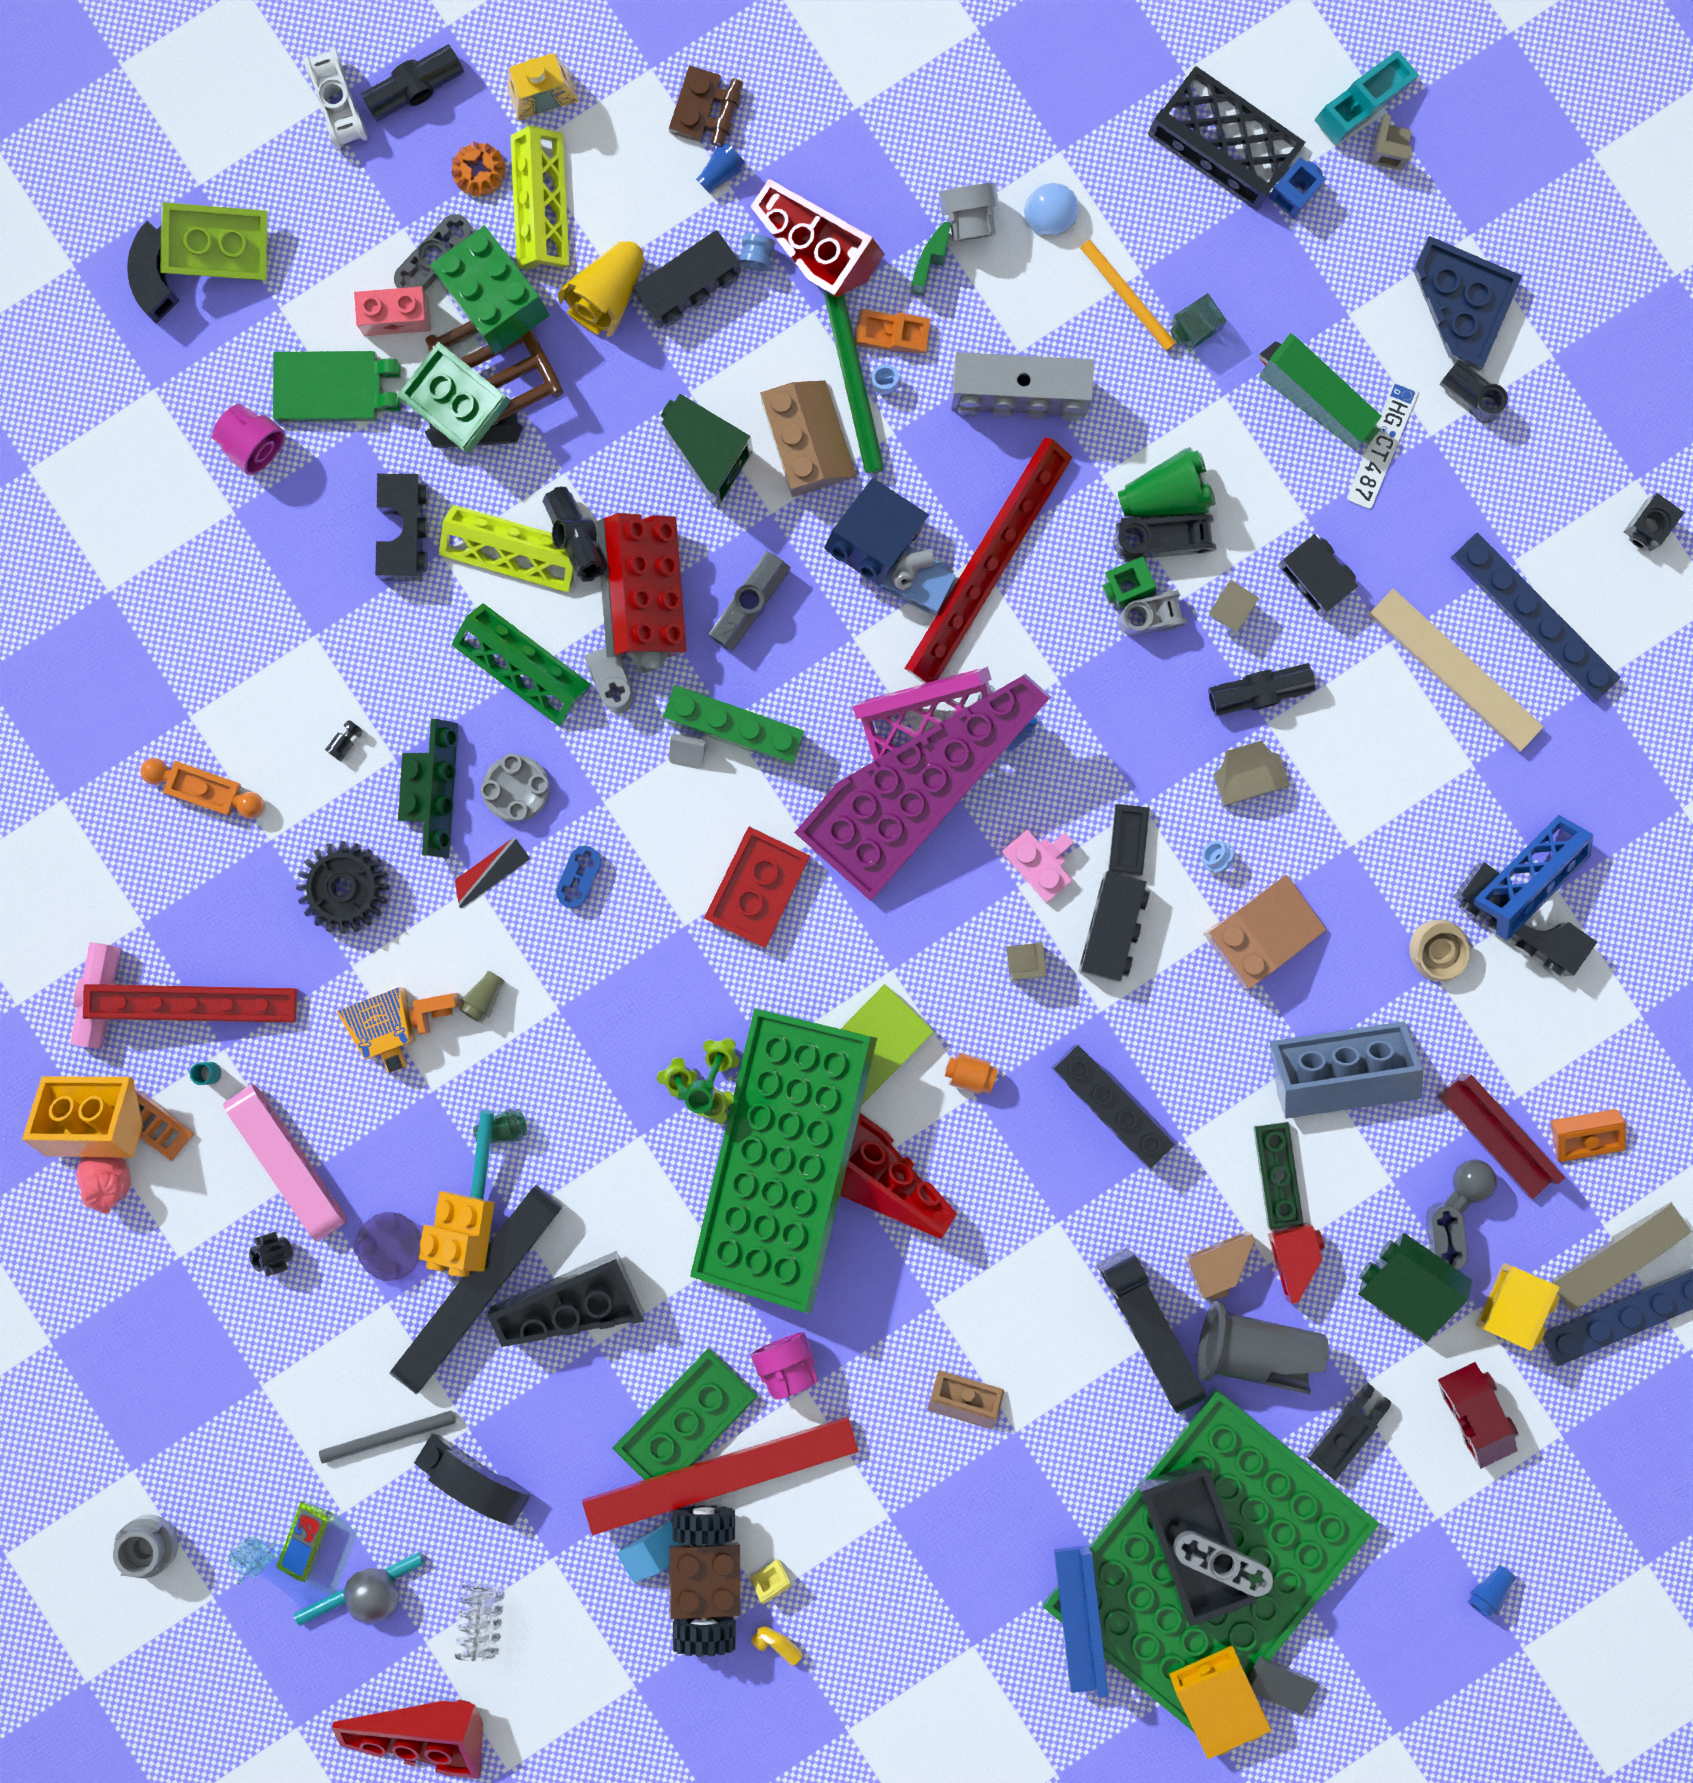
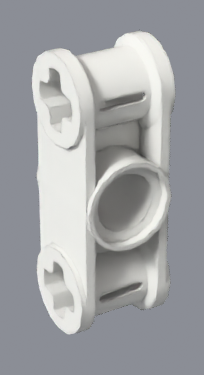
M335 46L330 47L329 52L315 57H302L311 83L317 93L326 119L325 123L335 149L340 150L343 144L358 139L363 141L369 140L361 116L354 104L345 78L346 74ZM338 92L343 94V98L339 103H328V99L332 94Z

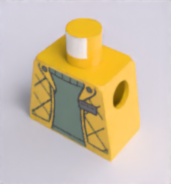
M555 53L531 58L508 69L507 89L517 120L578 102L568 68Z

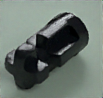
M350 720L346 721L343 725L347 731L344 734L337 732L324 749L340 762L354 745L351 738L353 736L360 737L363 734L362 728Z

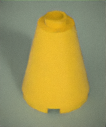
M618 241L564 284L557 294L560 304L565 300L570 307L567 311L568 315L579 325L594 334L599 335L601 331H606V337L613 335L620 324L634 291L633 286L637 284L645 265L644 253L641 247L632 241Z

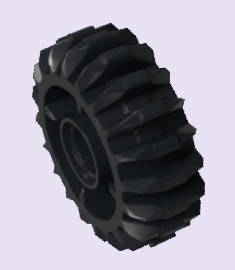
M341 841L337 852L334 844L328 843L326 844L328 855L316 849L314 855L318 861L316 863L310 859L304 861L305 865L311 868L309 873L299 871L298 873L299 877L307 879L306 885L299 884L296 886V890L307 893L306 896L299 898L298 902L301 905L310 903L311 906L304 912L305 916L310 917L318 913L314 919V925L321 926L327 920L326 931L333 932L338 924L340 934H347L349 923L354 932L361 931L360 920L367 926H371L373 920L369 914L371 912L376 916L383 914L382 910L377 908L376 905L378 902L382 904H388L389 902L388 898L380 896L381 891L391 890V885L380 884V880L387 878L389 873L388 871L376 872L383 864V861L377 858L369 862L374 852L367 849L360 855L361 844L354 843L349 852L348 843ZM347 878L351 883V891L347 896L340 897L337 894L336 885L341 879Z

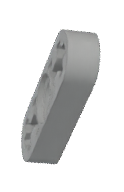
M1184 1531L1174 1541L1175 1555L1182 1564L1254 1597L1267 1594L1272 1587V1574L1266 1565L1194 1531ZM1192 1540H1196L1195 1545L1197 1548L1205 1553H1208L1209 1546L1213 1547L1207 1554L1206 1565H1201L1204 1559L1198 1554L1191 1553L1189 1557H1185L1186 1552L1182 1545L1184 1543L1190 1544ZM1220 1554H1227L1233 1560L1232 1568L1226 1573H1219L1213 1567L1214 1559ZM1241 1561L1245 1562L1242 1566L1243 1570L1250 1574H1256L1257 1570H1261L1260 1575L1264 1582L1262 1584L1255 1583L1254 1587H1250L1251 1582L1249 1579L1238 1574ZM1238 1575V1581L1233 1580Z

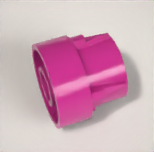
M235 404L218 419L211 438L222 447V452L228 456V459L245 474L253 475L264 469L277 455L283 445L285 431L268 416H258L244 405Z
M805 1332L776 1340L750 1353L758 1376H760L762 1383L765 1382L771 1397H774L775 1400L799 1393L819 1381L813 1366L815 1364L813 1352Z

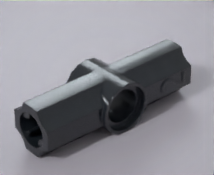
M447 44L419 61L411 59L401 63L392 71L391 77L364 91L361 95L373 117L378 122L406 105L417 106L424 103L434 94V89L463 74L464 69L451 46Z
M555 487L554 490L545 494L542 501L553 524L552 540L554 546L559 550H565L576 575L580 577L582 582H591L595 578L602 576L607 567L595 543L597 535L595 523L590 518H583L573 494L568 491L567 487Z
M1309 663L1272 671V669L1259 671L1244 676L1242 680L1215 685L1208 689L1209 702L1215 717L1249 708L1252 711L1281 703V700L1307 695L1316 691L1315 677Z

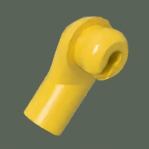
M768 1626L758 1628V1632L751 1637L752 1644L759 1651H765L770 1645L791 1666L796 1665L803 1656L802 1651L789 1638Z

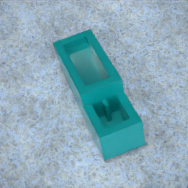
M1397 50L1355 80L1345 92L1325 105L1314 121L1331 141L1337 145L1398 96L1418 78L1419 74Z

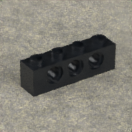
M1074 1044L1051 1067L1054 1073L1145 1167L1151 1169L1175 1146L1079 1045Z

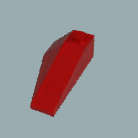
M768 179L750 206L807 279L835 297L866 283L885 255L873 237L771 179Z
M859 1113L840 1196L942 1239L957 1213L930 1182H923L912 1169L915 1164L908 1156L903 1158L892 1146L893 1138L884 1129Z
M457 1700L455 1702L438 1701L334 1721L331 1727L340 1746L377 1757H383L388 1752L403 1759V1764L415 1767L416 1761L435 1765L436 1773L447 1776L479 1779L481 1774L483 1721L476 1705L466 1700Z

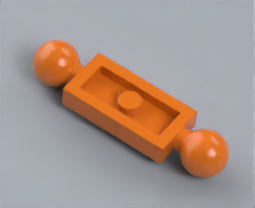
M149 758L141 765L140 774L142 779L151 785L165 782L163 790L165 794L228 816L231 815L233 807H236L239 814L247 819L259 817L264 810V800L259 794L246 792L240 795L239 791L242 784L175 760L171 770L159 758Z

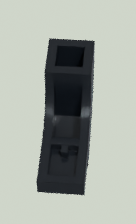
M146 221L137 232L131 244L127 262L129 285L136 302L147 316L157 324L180 300L170 290L165 273H161V226L156 229L150 222Z
M432 1433L414 1462L415 1465L430 1476L428 1480L447 1495L470 1509L507 1525H514L531 1497L530 1494L509 1477L498 1475L483 1468L437 1434Z

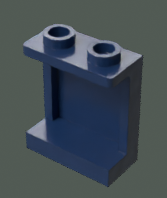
M872 477L833 528L824 549L838 561H842L858 571L865 579L881 586L911 541L914 542L918 537L929 514Z

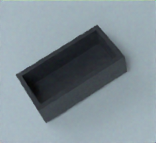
M1202 1460L1137 1484L1182 1611L1190 1627L1257 1602L1254 1596L1182 1564L1175 1555L1174 1541L1184 1531L1197 1532L1238 1551L1211 1474ZM1192 1540L1190 1544L1184 1543L1182 1548L1186 1552L1185 1557H1189L1191 1553L1198 1554L1204 1559L1201 1565L1205 1566L1207 1554L1213 1547L1209 1546L1208 1553H1205L1197 1548L1195 1545L1196 1540ZM1227 1554L1218 1555L1213 1562L1214 1570L1219 1573L1228 1572L1233 1565L1232 1557ZM1241 1561L1238 1574L1248 1578L1246 1571L1242 1568L1243 1562ZM1238 1575L1233 1580L1238 1581Z

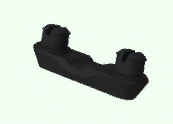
M518 412L499 421L497 425H492L476 446L517 443L523 430L522 424L518 423ZM430 423V429H427L425 434L434 448L458 447Z

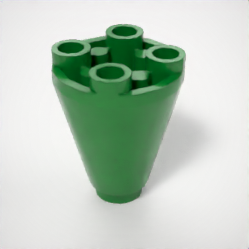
M1191 447L1184 448L1126 484L1125 489L1118 491V498L1124 516L1133 515V517L1146 518L1210 513V506L1216 505L1211 485H1208V483L1204 484L1201 473L1207 472L1202 453L1198 450L1193 451Z

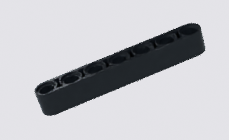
M536 1184L488 1244L485 1270L470 1271L469 1277H463L389 1374L417 1395L564 1205Z

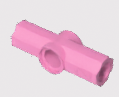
M89 942L84 974L77 982L74 992V1006L77 1008L70 1044L88 1048H103L108 1019H83L84 984L117 985L115 979L121 947Z

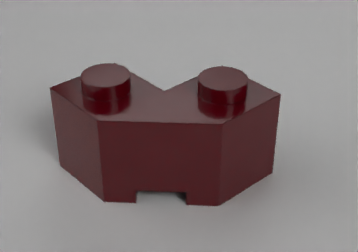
M1473 1362L1438 1379L1442 1398L1457 1420L1463 1442L1480 1469L1518 1451L1515 1437L1519 1435L1512 1419L1509 1416H1505L1494 1393L1497 1391V1387L1489 1372L1482 1373L1476 1362Z

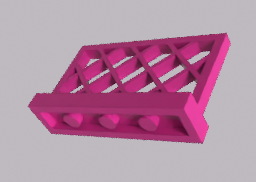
M988 666L866 699L852 706L856 720L861 718L873 760L875 761L884 756L888 749L892 751L897 748V746L892 744V741L898 729L915 738L925 731L929 721L936 725L941 723L943 720L933 715L938 703L945 702L956 709L954 712L956 714L967 708L964 705L969 695L981 692L984 698L991 694L988 681L992 680ZM962 697L960 703H958L957 701L953 700V699ZM930 706L928 711L923 709V707ZM913 710L925 717L918 732L902 723L908 711ZM900 714L897 720L891 717L893 715ZM883 719L894 726L887 740L876 734L872 721Z

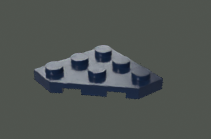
M1428 236L1413 272L1448 357L1455 361L1460 360L1467 366L1481 371L1523 275Z

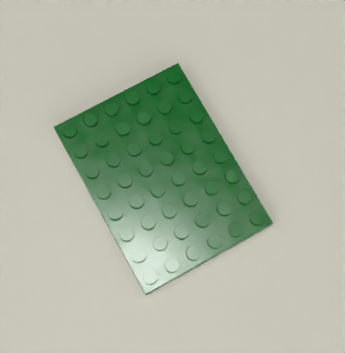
M1217 1389L1208 1397L1141 1482L1202 1460L1211 1474L1238 1551L1266 1565L1273 1577L1270 1591L1263 1596L1255 1597L1256 1603L1190 1627L1182 1611L1138 1486L1089 1545L1093 1558L1104 1658L1193 1732L1194 1730L1176 1695L1169 1674L1233 1645L1248 1678L1259 1656L1269 1660L1273 1658L1380 1524ZM1257 1570L1256 1574L1246 1572L1251 1582V1587H1254L1255 1583L1262 1584L1264 1582L1260 1575L1261 1570ZM1057 1585L1042 1603V1606L1062 1623Z

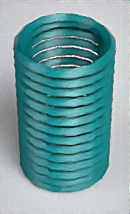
M198 1062L191 1067L189 1072L191 1081L197 1085L214 1084L219 1081L222 1075L220 1066L214 1062ZM204 1066H206L210 1071V1076L207 1081H205L201 1076V1071Z

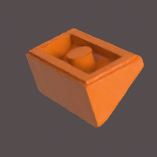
M1617 1109L1551 1121V1131L1558 1162L1626 1150V1122Z

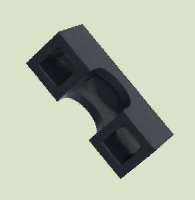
M377 473L376 507L382 514L401 516L404 523L403 530L396 539L392 541H376L375 576L381 581L422 582V572H427L428 555L426 551H423V538H428L429 526L428 519L423 518V505H428L429 487L428 484H424L419 474Z

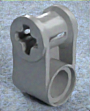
M1179 590L1160 593L1150 598L1129 603L1118 617L1120 630L1126 635L1138 636L1155 631H1167L1186 625L1187 620L1182 618L1178 597H1180ZM1130 611H1137L1142 615V626H1134L1129 622L1128 613Z
M606 647L584 655L594 684L596 683L600 698L607 709L614 713H623L629 710L633 704L634 696L626 675L627 671L623 659L607 657ZM617 688L622 693L621 701L615 702L611 698L613 696L612 690Z

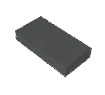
M1259 1656L1248 1676L1255 1695L1302 1715L1319 1686L1313 1678L1262 1656Z

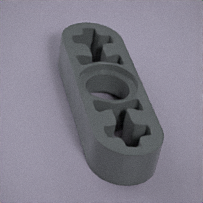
M459 214L447 216L397 268L394 274L396 287H413L410 284L404 287L406 283L403 278L406 275L413 277L419 271L417 265H415L419 261L423 269L429 273L425 276L421 270L415 277L418 283L414 287L422 286L426 290L437 279L430 264L424 260L426 251L430 248H438L443 254L448 252L446 246L438 239L442 237L446 242L452 235L449 230L452 226L459 228L462 225L463 236L459 238L457 235H454L448 241L451 248L473 234L468 220Z

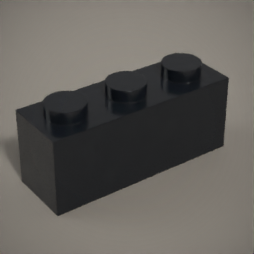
M716 229L634 285L633 289L636 298L659 329L663 325L669 327L678 322L683 317L682 312L691 306L697 308L706 303L711 297L710 293L721 286L725 289L735 283L739 278L738 274L741 273V265Z
M1109 871L1103 873L1078 972L1115 982H1121L1122 976L1128 977L1133 957L1128 956L1131 943H1137L1141 931V924L1136 923L1139 910L1145 911L1150 891L1145 890L1147 881Z

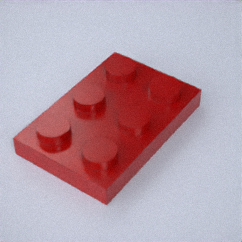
M748 826L704 919L766 948L808 863L810 855Z

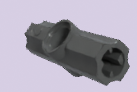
M766 551L744 584L736 590L733 600L708 635L718 644L733 652L756 618L763 613L765 605L791 570V567L775 554ZM744 595H756L759 598L758 605L753 609L743 608L740 605V601Z

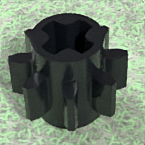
M272 1232L254 1238L256 1246L250 1248L249 1258L257 1272L264 1271L265 1276L268 1277L288 1270L286 1263L292 1260L293 1250L286 1237L278 1238L277 1232Z

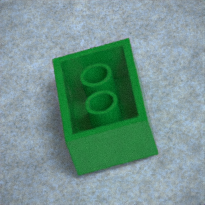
M485 225L430 264L442 286L494 355L550 316L540 296Z

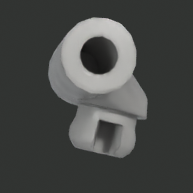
M928 549L903 555L892 573L893 584L901 590L909 589L913 584L918 569L936 565L933 550Z

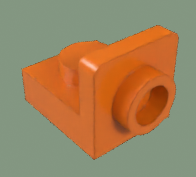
M458 993L412 1001L413 1008L409 1009L411 1026L413 1029H418L419 1035L431 1033L427 1013L431 1012L432 1018L452 1015V1008L460 1006Z

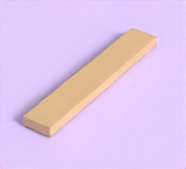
M1394 588L1368 614L1518 753L1544 727Z

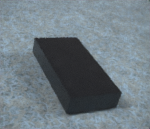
M1115 804L1108 865L1109 872L1137 876L1143 875L1150 807Z

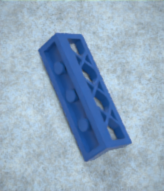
M1558 815L1474 899V906L1497 919V935L1508 941L1591 856L1594 834ZM1559 829L1573 836L1569 841L1554 842L1553 835ZM1535 853H1551V859L1548 862L1533 863L1532 856ZM1514 874H1530L1531 880L1528 883L1512 884L1511 877ZM1508 894L1509 902L1503 908L1489 901L1493 895Z
M1088 1545L1054 1549L1070 1692L1095 1690L1098 1698L1108 1697L1092 1553Z

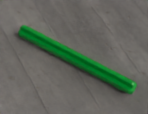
M823 290L864 471L866 474H876L884 470V464L845 296L842 294L835 297Z

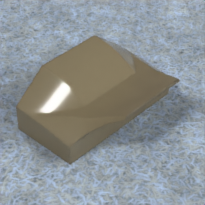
M1263 741L1226 751L1221 768L1213 774L1223 807L1290 787L1280 755L1268 749Z

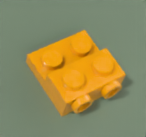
M439 1191L434 1225H423L418 1259L427 1261V1269L447 1271V1267H449L448 1274L453 1276L469 1277L470 1271H484L495 1202L449 1191Z

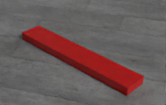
M84 984L83 1019L296 1023L297 988Z

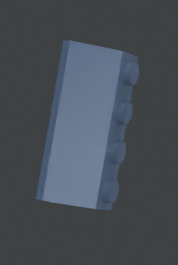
M1405 1021L1270 1041L1277 1095L1285 1119L1422 1098L1423 1068Z

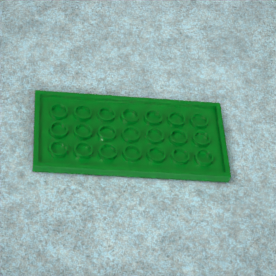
M754 1008L733 1095L734 1101L730 1107L690 1277L804 1313H812L877 1042L876 1037Z

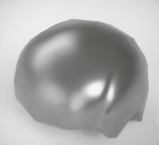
M367 1568L356 1572L346 1582L343 1592L347 1610L352 1618L367 1625L385 1621L396 1611L399 1605L398 1588L384 1569Z

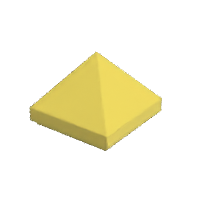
M779 1559L749 1577L762 1605L792 1586Z

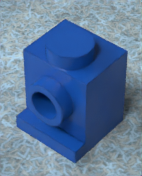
M1300 157L1274 186L1269 199L1295 219L1299 212L1321 189L1326 178L1323 176L1322 170L1311 161L1306 162ZM1293 185H1300L1303 188V193Z

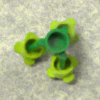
M724 1038V1040L720 1041L708 1039L704 1042L703 1050L707 1052L705 1060L711 1068L705 1081L697 1080L696 1071L690 1070L681 1057L673 1058L671 1065L657 1073L656 1079L659 1084L666 1085L670 1095L685 1100V1104L690 1111L697 1113L701 1117L705 1116L706 1118L714 1119L716 1123H724L728 1119L727 1110L729 1105L733 1103L734 1096L730 1091L722 1092L717 1090L713 1084L718 1072L726 1071L730 1067L736 1068L739 1065L740 1058L736 1056L734 1049L736 1043L731 1038Z

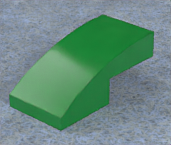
M944 222L926 244L914 272L911 294L924 296L930 264L944 266L951 223Z

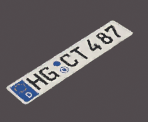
M1397 381L1393 382L1380 414L1382 417L1376 424L1380 431L1367 446L1348 493V501L1368 509L1372 508L1419 393L1418 390Z

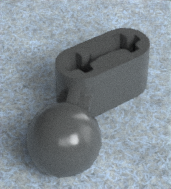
M1471 1159L1458 1166L1453 1175L1455 1190L1445 1203L1438 1202L1433 1204L1426 1213L1429 1250L1458 1270L1465 1266L1468 1256L1462 1214L1471 1203H1480L1490 1198L1497 1186L1495 1171L1488 1163L1482 1160ZM1443 1212L1451 1216V1220L1446 1221L1445 1228L1437 1222L1438 1219L1443 1218ZM1447 1247L1456 1251L1455 1254L1450 1255V1261L1442 1257V1254L1447 1253Z

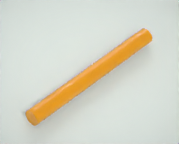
M1091 239L1085 242L1080 248L1162 348L1166 352L1169 351L1176 344L1175 340Z

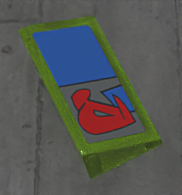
M301 1501L276 1568L305 1583L312 1573L333 1512Z

